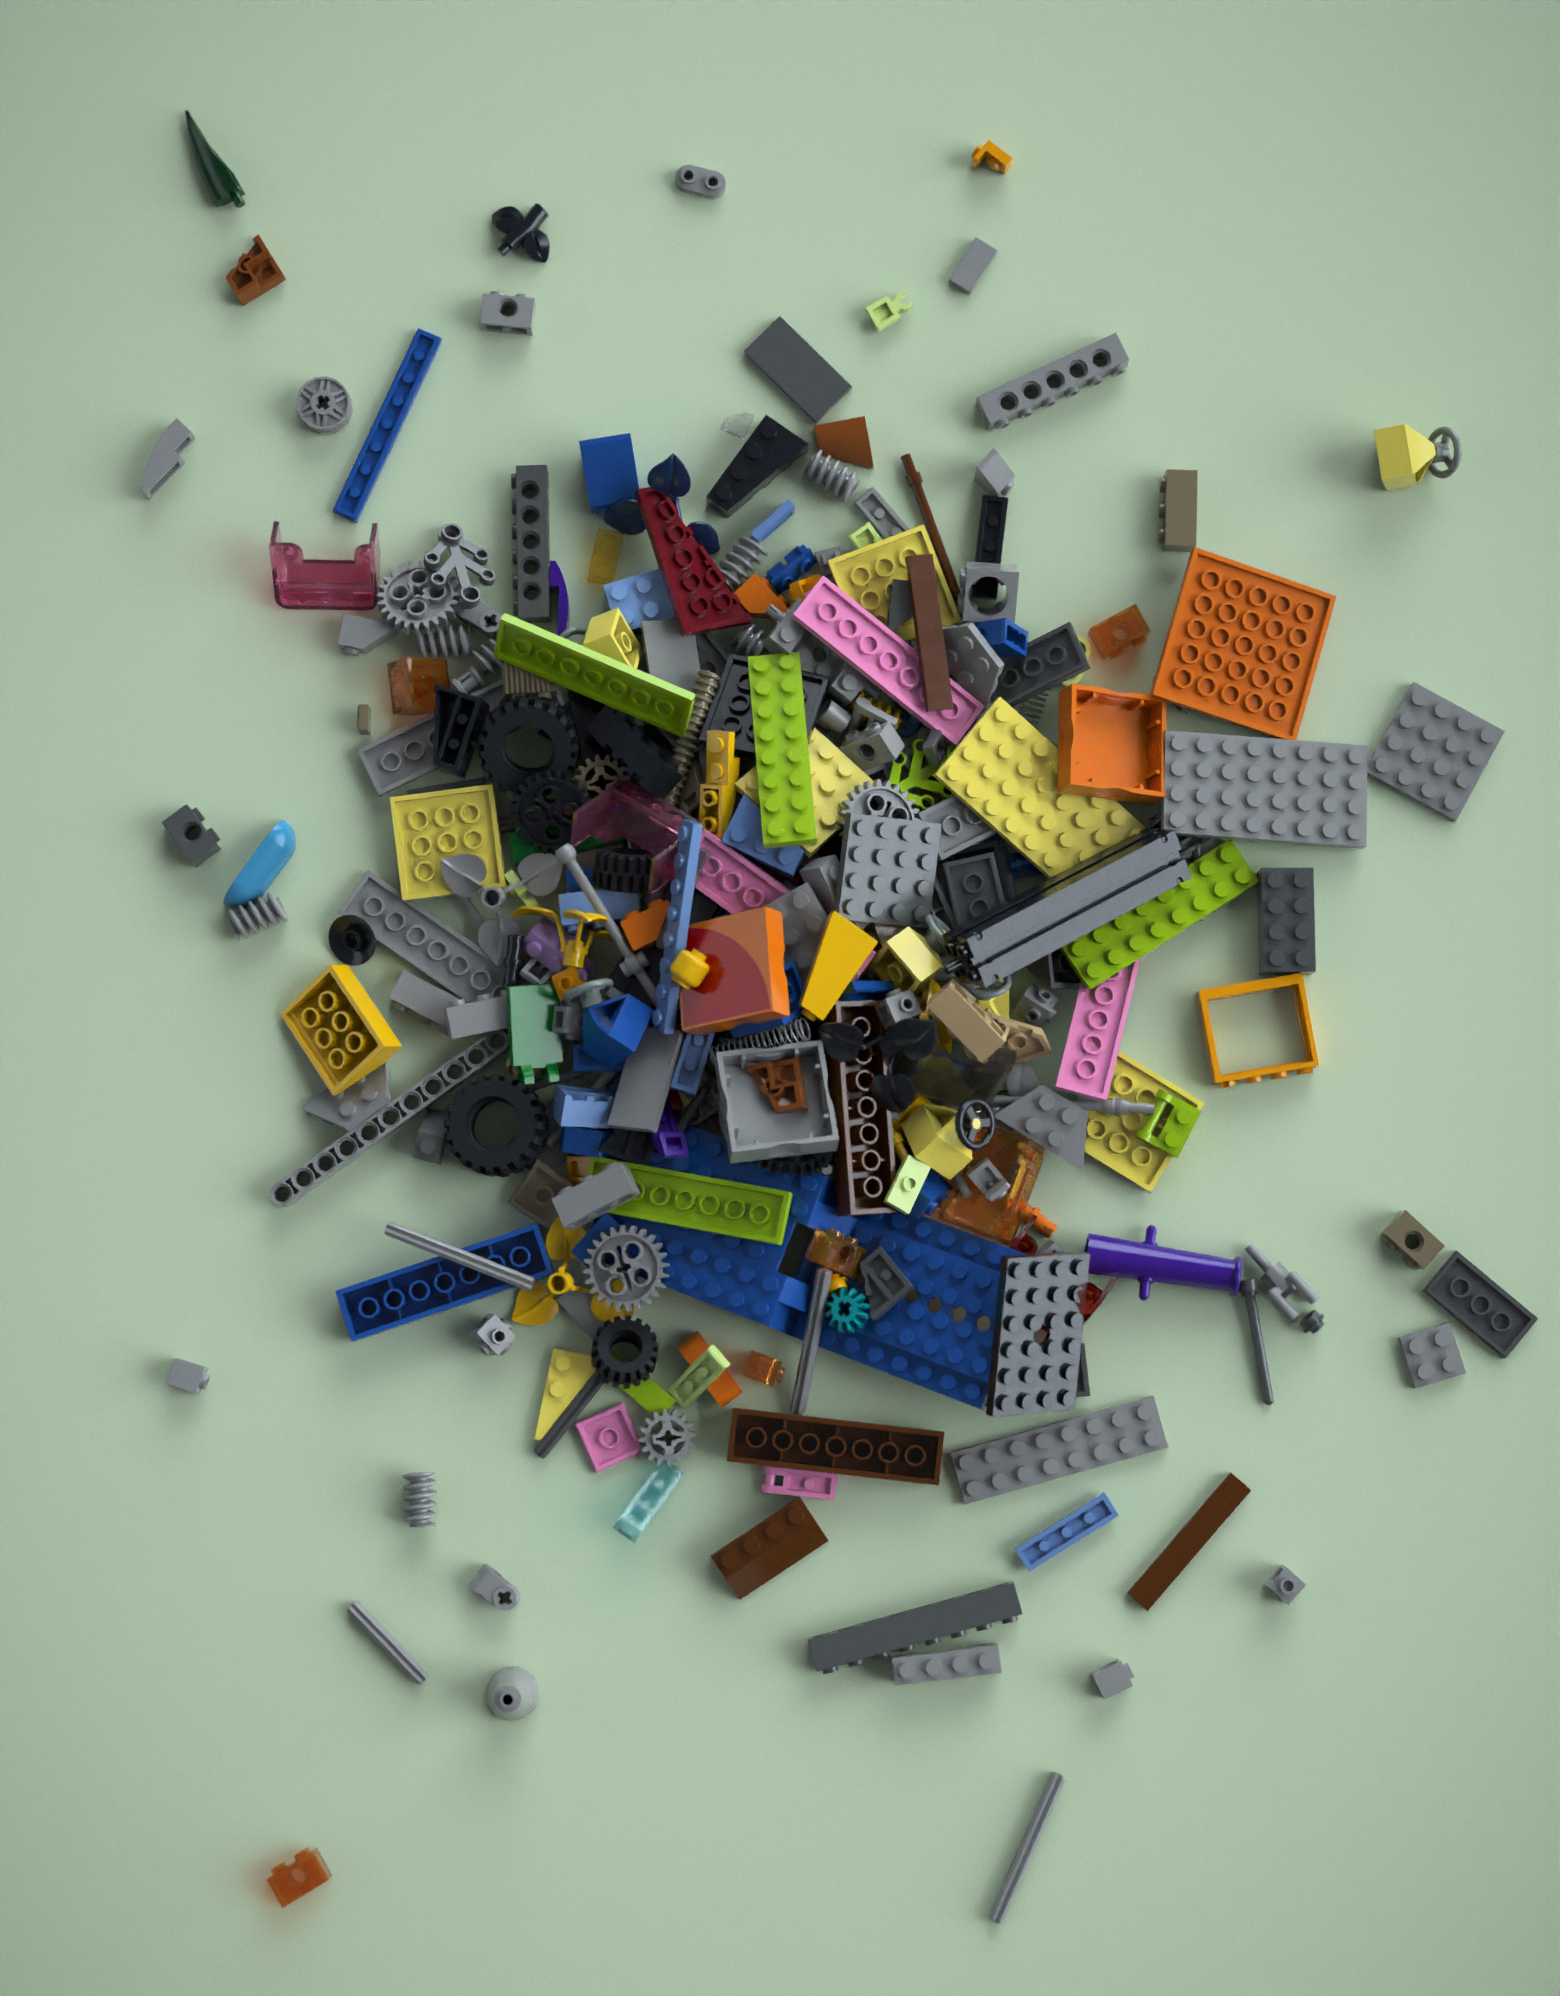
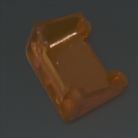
M982 1127L977 1132L974 1142H979L984 1138L987 1127ZM995 1127L990 1143L983 1149L972 1150L973 1160L966 1165L962 1175L971 1189L972 1195L968 1198H963L957 1189L955 1197H948L940 1203L938 1219L989 1240L1009 1246L1016 1236L1044 1161L1045 1148L1030 1138ZM985 1156L1010 1184L1007 1193L1001 1199L994 1200L991 1203L966 1174L968 1170Z

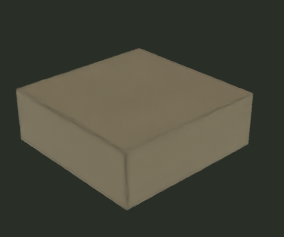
M359 704L357 729L361 735H371V709L368 704Z

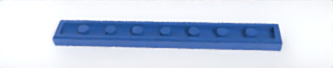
M420 328L417 329L334 506L333 513L355 523L358 522L439 349L442 338Z

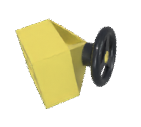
M971 1097L963 1101L958 1110L923 1103L901 1123V1126L915 1158L951 1180L973 1160L972 1150L983 1149L990 1143L995 1132V1117L992 1108L985 1100L979 1097ZM972 1105L980 1106L987 1118L981 1119L979 1116H976ZM982 1127H987L984 1138L979 1142H974L977 1132Z

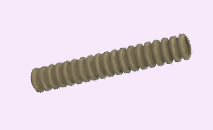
M699 670L697 673L699 678L695 679L697 684L692 688L696 697L689 725L684 737L678 736V740H675L674 744H676V747L672 748L674 753L670 755V758L680 766L677 770L684 777L664 800L656 796L658 801L653 804L656 806L655 810H651L653 816L667 821L674 818L672 813L676 812L674 807L679 803L677 798L681 797L680 789L684 788L682 783L687 779L685 774L689 773L687 768L692 765L690 759L695 756L692 753L697 750L695 744L699 743L698 735H701V727L703 728L704 726L703 721L707 718L706 712L710 710L708 706L713 702L711 697L715 696L713 691L718 687L716 682L720 681L719 675L710 671Z

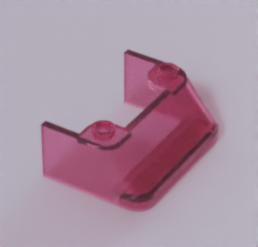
M274 521L269 551L275 601L280 607L285 609L372 610L377 606V593H379L378 586L380 584L378 523H372L369 544H362L356 548L354 560L304 559L302 549L297 544L281 542L279 521Z
M623 780L614 783L573 812L570 845L576 847L589 836H593L602 842H609L621 835L650 852L655 857L652 859L648 892L653 894L675 876L674 858L676 853H678V830L682 825V819L700 822L637 784Z

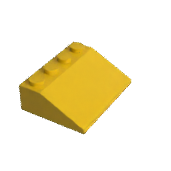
M330 964L280 1013V1016L333 1096L338 1095L386 1063L402 1047L348 965Z

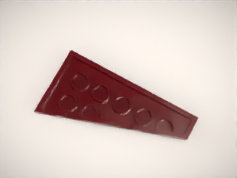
M650 487L638 489L635 492L636 500L681 636L751 624L754 621L753 618L742 609L738 596L735 593H731L724 582V576L705 548L698 545L692 536L694 532L689 525L685 526L678 515V509L670 497H666L665 494L656 493Z

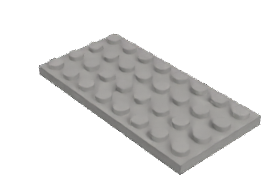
M1165 730L1164 787L1166 797L1161 801V830H1175L1177 836L1359 849L1366 847L1367 745Z

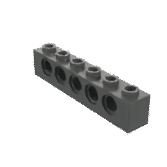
M547 465L516 466V474H511L512 489H516V499H512V515L517 514V524H512V539L517 540V549L512 550L513 565H517V575H513V590H518V600H513L514 616L518 615V619L528 623L551 622ZM527 489L537 491L536 496L531 499L525 498L523 494ZM528 514L537 516V520L532 524H527L523 521ZM529 539H534L538 542L537 546L533 549L525 548L524 544ZM530 564L538 567L537 572L532 575L524 572L526 566ZM534 589L538 591L537 598L534 600L526 599L525 594L528 590Z

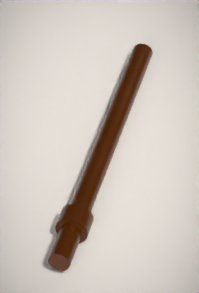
M905 454L901 456V460L907 474L905 478L908 487H912L952 598L957 600L958 594H961L921 485L923 482L921 474L916 471L911 455Z

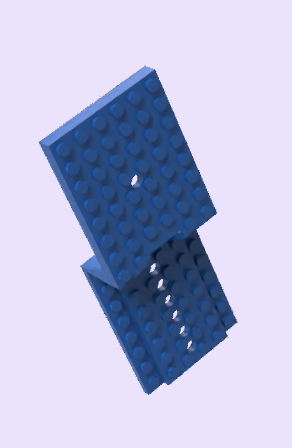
M687 1125L683 1131L690 1154L688 1158H663L654 1146L648 1166L793 1193L782 1246L609 1214L620 1225H626L628 1232L632 1225L637 1226V1234L641 1229H646V1238L651 1234L655 1235L653 1244H663L658 1251L659 1253L668 1254L662 1259V1262L670 1264L669 1267L663 1268V1272L667 1273L669 1277L661 1278V1282L667 1288L800 1340L804 1339L816 1271L820 1267L830 1269L833 1275L835 1264L843 1262L846 1270L840 1277L847 1278V1291L849 1292L851 1288L857 1290V1295L864 1294L866 1296L865 1285H859L857 1282V1276L862 1272L860 1263L879 1246L883 1247L915 1287L914 1289L917 1292L916 1301L908 1304L905 1301V1297L902 1298L877 1321L873 1320L870 1315L871 1308L865 1310L864 1313L868 1314L870 1318H862L861 1322L864 1324V1327L861 1329L855 1325L854 1333L848 1332L847 1328L841 1333L838 1331L837 1326L831 1327L829 1323L832 1318L825 1317V1313L830 1311L831 1308L826 1306L818 1347L981 1410L984 1409L988 1397L1001 1256L1027 1254L924 1216L916 1219L911 1213L905 1215L899 1211L887 1214L837 1217L835 1183L831 1178L814 1171L813 1176L803 1173V1178H800L797 1174H793L792 1178H789L786 1173L778 1177V1172L776 1171L768 1174V1168L759 1169V1163L753 1164L752 1161L730 1163L725 1138ZM619 1158L617 1159V1161L628 1162ZM603 1215L593 1220L591 1228ZM797 1223H800L812 1229L813 1233L796 1277L793 1279L779 1273L778 1269L794 1227ZM633 1244L629 1249V1254L635 1259L640 1251L639 1247ZM618 1246V1252L622 1256V1248L621 1246ZM609 1253L605 1257V1264L613 1266L615 1257L612 1253ZM625 1264V1267L622 1268V1270L627 1272V1270L631 1268V1265ZM644 1269L640 1270L638 1276L648 1280L647 1271ZM866 1296L863 1303L870 1304L868 1296ZM827 1297V1301L834 1302L832 1297ZM934 1298H939L942 1303L941 1309L936 1313H932L929 1310V1302ZM846 1306L844 1308L846 1310V1315H849L851 1313L849 1311V1306ZM963 1307L966 1311V1317L961 1322H956L953 1319V1312L956 1308ZM986 1316L990 1319V1327L986 1331H980L977 1327V1322L981 1317Z

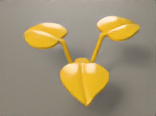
M521 906L512 913V918L520 915H541L556 920L561 944L560 952L564 953L562 966L566 968L575 967L576 969H583L584 958L588 955V949L594 938L614 941L607 930L588 931L587 935L589 938L585 946L584 942L580 941L584 921L607 922L608 918L600 914L584 913L579 910H564V917L579 920L576 939L568 940V945H566L559 913L537 906ZM621 932L627 943L630 945L625 933Z
M559 1216L553 1222L547 1234L546 1249L550 1258L553 1260L564 1259V1263L558 1268L559 1273H554L549 1277L548 1287L543 1283L534 1282L530 1291L524 1289L519 1291L512 1314L513 1321L530 1326L547 1324L557 1316L559 1311L558 1302L552 1298L555 1294L567 1293L570 1290L590 1293L592 1288L574 1285L573 1277L565 1272L569 1264V1258L578 1259L570 1251L587 1233L582 1226L573 1231L563 1227ZM616 1279L613 1283V1288L617 1293L621 1292L624 1286L623 1282ZM599 1292L595 1293L591 1300V1310L594 1316L603 1322L607 1320L614 1322V1317L620 1316L621 1320H623L626 1315L633 1316L635 1313L634 1304L631 1312L626 1311L625 1305L621 1311H616L615 1303L611 1308H607V1299L602 1302L597 1301Z

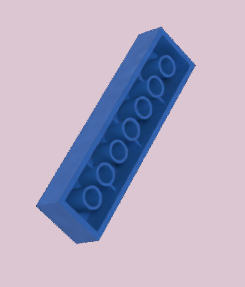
M538 1223L462 1248V1250L531 1276L535 1281L555 1273ZM438 1256L335 1292L351 1341L356 1342L516 1288L517 1286Z

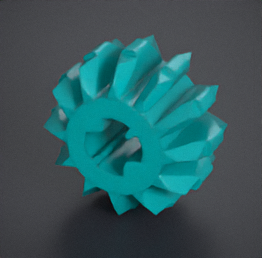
M841 1288L840 1296L834 1292L831 1293L834 1302L827 1301L825 1303L827 1307L831 1308L830 1311L825 1313V1317L832 1318L829 1325L831 1327L837 1326L838 1331L841 1333L846 1328L848 1332L854 1333L855 1325L862 1329L864 1324L861 1322V1319L870 1318L868 1314L864 1313L865 1310L870 1308V1304L863 1303L866 1296L864 1294L857 1295V1290L851 1288L849 1292L847 1289ZM846 1306L850 1307L849 1311L851 1313L849 1315L845 1314L846 1310L844 1308Z

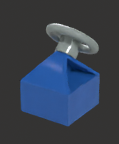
M603 978L586 982L568 990L563 995V1000L567 1003H582L584 1009V1051L611 1069L636 1051L654 1010L630 994L603 1002L601 994L609 991L614 985L613 980Z

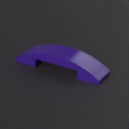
M550 561L549 588L551 592H559L557 635L559 636L569 628L570 605L561 570L556 561Z
M667 1095L657 1133H650V1136L657 1151L663 1158H688L690 1154L684 1132H678L669 1096Z

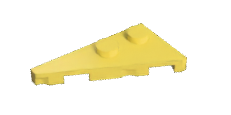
M553 1348L534 1439L541 1440L594 1374L596 1367L592 1366V1357L590 1355Z

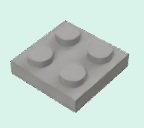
M1450 1322L1398 1338L1414 1388L1423 1387L1466 1373Z

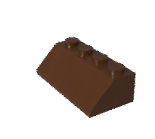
M799 1496L711 1554V1558L741 1600L829 1540Z

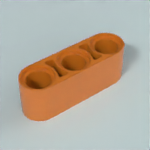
M696 1331L676 1347L691 1366L709 1348V1345L700 1333ZM727 1370L707 1388L721 1408L743 1393Z

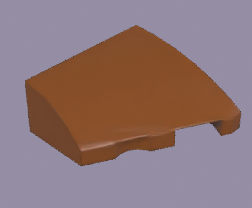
M259 235L254 237L253 241L255 244L248 254L243 253L238 259L237 266L231 269L225 277L243 306L286 280Z
M865 416L814 425L818 451L822 450V457L830 455L831 458L839 459L844 463H855L866 466V469L874 468Z
M798 1057L774 1063L766 1061L746 1066L747 1072L757 1082L763 1094L768 1097L776 1112L797 1113L809 1111L801 1060Z

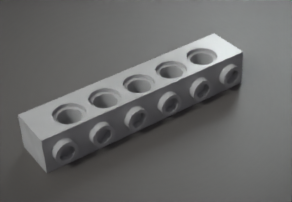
M1114 333L977 396L976 405L988 430L994 428L1001 430L1007 427L1010 421L1015 418L1025 419L1033 414V410L1041 406L1043 409L1049 408L1056 403L1057 399L1063 396L1070 398L1078 394L1080 388L1087 385L1091 388L1100 384L1103 381L1102 378L1111 375L1115 377L1126 371L1125 368L1128 365L1129 358L1117 333ZM1101 358L1105 361L1106 366L1097 367L1093 360ZM1072 369H1079L1083 376L1075 378L1070 374V371ZM1054 379L1059 382L1060 387L1056 389L1050 388L1047 385V381ZM1032 390L1037 394V397L1035 399H1028L1024 396V392ZM1010 401L1013 403L1014 408L1005 410L1001 407L1000 403Z

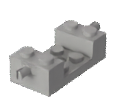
M800 598L784 613L772 605V603L769 605L765 613L777 622L762 643V646L772 654L785 653L789 655L791 652H800L801 670L829 676L830 683L826 696L842 708L851 703L855 696L863 689L874 699L878 697L882 690L791 617L802 603ZM813 650H820L823 653V662H817L813 659Z

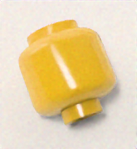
M693 949L691 952L681 950L669 968L673 974L671 979L686 989L690 987L697 988L710 970L708 964L704 962L707 957L696 949Z

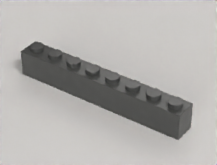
M1011 1581L808 1638L816 1671L822 1670L823 1674L838 1671V1665L848 1663L849 1667L857 1666L864 1663V1658L874 1656V1660L890 1656L889 1651L899 1649L900 1653L915 1649V1644L924 1641L927 1646L941 1642L940 1637L951 1635V1638L961 1637L967 1634V1629L976 1627L977 1631L992 1628L993 1622L1002 1620L1003 1624L1017 1621V1616L1023 1613L1014 1582Z

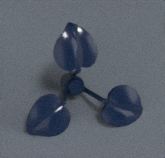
M672 453L667 459L650 470L647 481L653 491L670 497L678 509V515L682 520L678 497L685 496L689 492L691 480L684 464ZM626 499L619 501L611 506L604 515L605 523L623 534L636 535L646 529L637 500ZM692 522L689 524V527L694 532L692 536L699 546L705 548L709 556L720 550L719 538L712 526L705 522Z

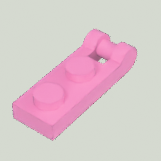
M763 1465V1474H765L764 1484L761 1485V1492L835 1500L837 1474ZM776 1475L784 1476L783 1486L775 1485Z

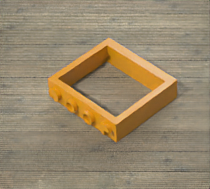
M1302 973L1209 988L1196 992L1213 1085L1220 1084V1088L1236 1086L1235 1081L1245 1080L1246 1084L1262 1081L1261 1077L1271 1075L1272 1080L1287 1077V1072L1297 1071L1298 1075L1313 1073L1312 1068L1319 1066ZM1292 987L1306 1060L1221 1075L1207 1002Z

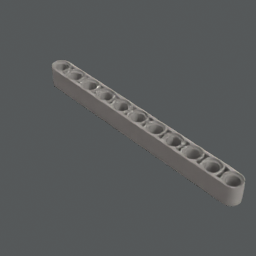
M499 1029L487 1033L274 1184L270 1190L272 1202L282 1207H288L297 1202L504 1055L509 1050L508 1035ZM495 1036H503L505 1038V1044L500 1049H495L491 1045L492 1039ZM474 1051L483 1052L484 1058L479 1064H473L470 1061V1056ZM453 1066H460L462 1069V1075L458 1079H450L449 1070ZM432 1081H438L441 1085L440 1091L435 1095H431L427 1091L428 1084ZM411 1096H416L419 1099V1105L414 1110H409L406 1107V1101ZM390 1111L396 1112L398 1116L397 1122L393 1125H387L384 1119L385 1115ZM372 1126L376 1130V1135L372 1140L367 1141L363 1137V1132L367 1127ZM346 1142L354 1144V1152L349 1156H345L342 1153V1146ZM325 1157H330L333 1161V1166L328 1171H323L320 1167V1162ZM304 1172H308L311 1175V1182L309 1185L302 1187L299 1184V1176ZM286 1187L290 1192V1196L286 1201L280 1202L277 1198V1193L281 1188Z

